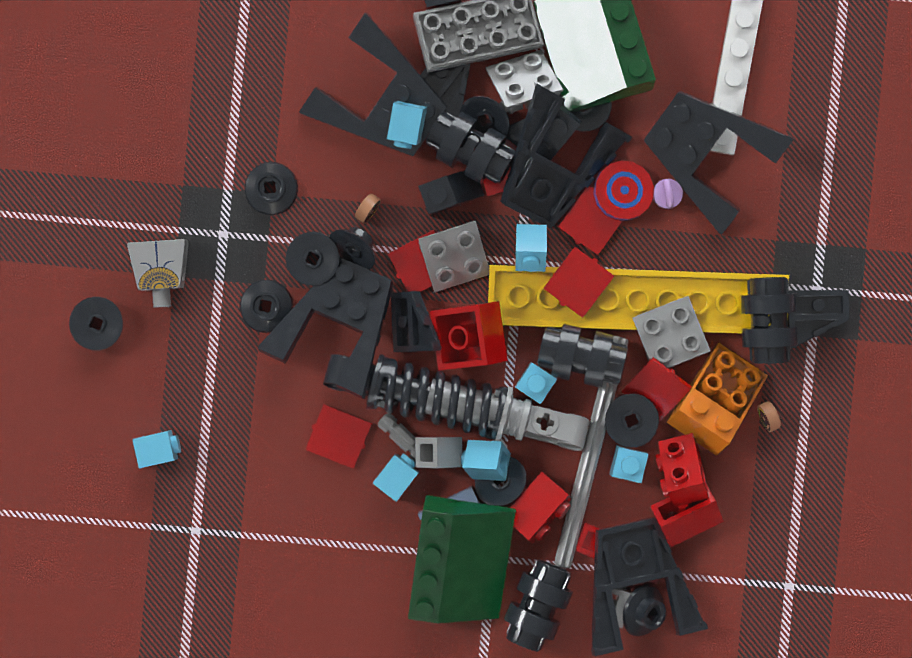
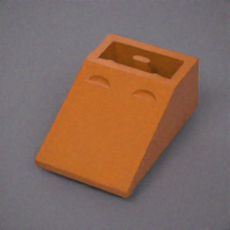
M718 343L691 382V390L677 404L667 423L685 435L693 433L698 444L717 456L730 444L768 375Z

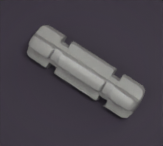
M385 414L378 422V427L385 433L388 431L390 433L389 437L405 452L409 451L411 453L409 456L416 462V437L401 423L398 425L396 423L397 419L392 414Z

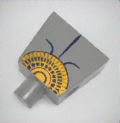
M186 239L127 243L137 288L140 291L152 290L153 308L171 307L170 289L184 288L189 246Z

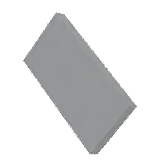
M471 0L413 14L427 73L538 49L544 45L532 0Z

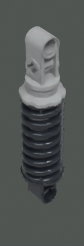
M338 354L330 355L323 381L324 386L346 392L338 388L335 383L349 357ZM383 354L379 355L375 365H373L371 377L368 378L365 390L367 396L366 409L375 410L381 407L391 414L396 410L399 402H401L400 414L405 418L411 415L414 406H416V419L418 421H424L428 414H430L432 423L438 426L444 418H447V427L449 429H455L458 423L462 422L465 433H471L474 426H478V433L481 437L500 441L504 434H509L516 437V440L521 441L523 437H528L574 451H582L590 422L589 419L575 414H565L532 405V400L525 399V401L513 398V387L496 388L495 394H493L490 383H483L480 389L477 390L476 381L470 378L465 382L464 386H461L459 375H452L449 382L445 381L443 371H437L432 382H429V369L427 367H421L417 377L413 378L414 366L412 363H406L401 374H397V360L385 357ZM542 419L547 420L548 427L546 431L541 430L540 422Z

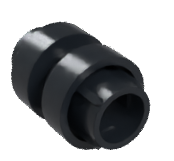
M442 112L426 139L427 145L437 150L436 159L451 168L458 161L467 166L464 175L480 184L486 178L500 184L507 175L515 155V150L505 145L507 136L493 128H489L485 134L476 130L478 120L464 112H460L457 117Z
M786 277L750 278L747 281L748 295H741V314H751V328H742V347H749L750 361L754 364L787 363L791 360V346L798 345L797 327L788 326L787 313L797 312L796 293H789V280Z
M563 324L562 330L552 327L545 329L537 363L540 367L552 369L551 376L569 380L571 372L585 374L584 384L602 388L603 382L614 385L620 383L628 348L626 345L613 342L614 335L596 331L594 340L580 337L581 327Z
M539 559L535 562L532 572L523 571L517 585V589L524 593L521 602L511 601L504 620L510 623L506 632V638L509 641L526 649L539 652L543 647L545 639L554 640L560 622L553 618L557 608L567 609L573 591L567 588L571 579L569 571Z

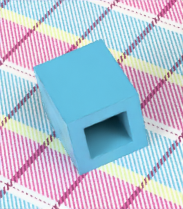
M401 101L393 103L387 139L393 140L394 146L412 149V144H419L422 138L427 107Z
M517 224L515 271L545 272L547 225Z
M530 362L516 383L515 388L541 404L557 379Z
M172 430L132 439L139 468L178 459L177 453L181 452L179 438L177 435L173 436Z
M468 440L466 450L463 451L461 456L462 468L472 479L506 481L511 453L502 441Z
M616 445L610 475L642 483L648 454L643 451Z
M395 453L372 484L397 502L419 473L415 469L416 462L405 453L401 457Z

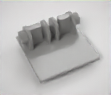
M542 50L486 67V71L502 100L500 105L509 114L523 109V104L526 109H529L537 83L557 95H560V92L563 91Z
M476 221L418 239L434 292L489 275V266Z
M689 296L632 317L647 353L648 361L654 357L669 368L710 352Z

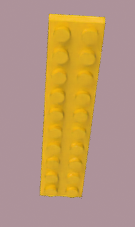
M489 265L488 302L499 301L502 324L507 326L563 327V324H568L581 328L637 330L632 317L689 296L703 332L742 333V328H751V314H741V295H748L747 281L750 278L786 277L789 280V275L606 269L614 277L582 318L566 305L561 306L558 299L543 289L559 267H546L545 272L515 271V266Z

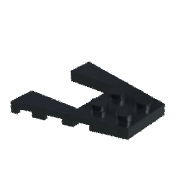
M364 13L348 38L396 71L397 74L366 120L318 87L314 88L299 113L414 156L427 138L439 115L445 112L448 106L428 82L414 69L410 61L396 48L386 33L372 20V17L368 13ZM397 101L427 107L421 142L417 145L412 144V149L394 146V141L387 139L393 103Z
M537 83L500 202L542 225H547L551 229L576 201L574 199L584 186L588 188L595 180L593 176L604 164L608 165L617 156L615 152L624 142L628 143L632 136L605 122L576 173L536 153L537 148L565 101L561 96Z
M679 91L644 138V141L718 233L722 235L740 212V209L693 175V173L725 130L728 128L775 164L795 138Z
M339 257V265L332 278L323 284L314 285L258 346V350L286 364L313 313H317L355 330L362 335L335 384L338 388L365 399L368 378L371 377L374 365L373 358L376 346L379 345L382 322L386 317L394 285L392 280Z
M655 517L595 530L592 656L596 657L624 650L611 590L651 580L665 578L676 635L681 636L708 629L707 623L703 621L698 611V605L693 595L690 594L684 582V576L671 555L672 551Z

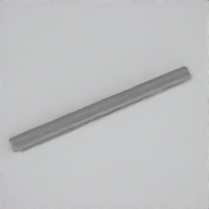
M614 336L613 342L628 345L626 338ZM603 382L602 388H598L571 494L572 500L569 502L571 507L566 514L554 561L559 567L570 568L572 565L606 432L605 415L608 407L614 400L617 385Z

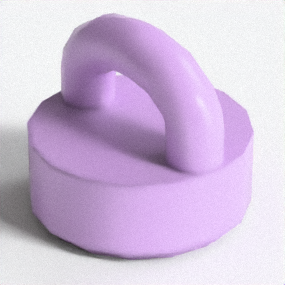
M664 179L655 185L653 200L659 207L671 209L681 202L683 190L677 181Z

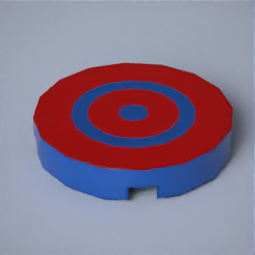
M618 161L609 164L599 173L594 187V197L597 206L605 215L621 221L638 218L649 208L654 195V185L650 175L642 166L631 161Z

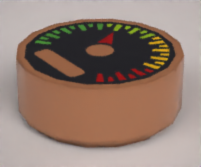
M369 194L358 207L355 218L366 224L377 211L381 199L374 194Z
M766 401L757 405L759 417L766 430L773 432L779 429L781 420L773 404Z

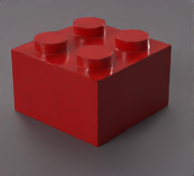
M499 301L430 311L431 321L442 350L436 351L438 371L484 366L508 361Z

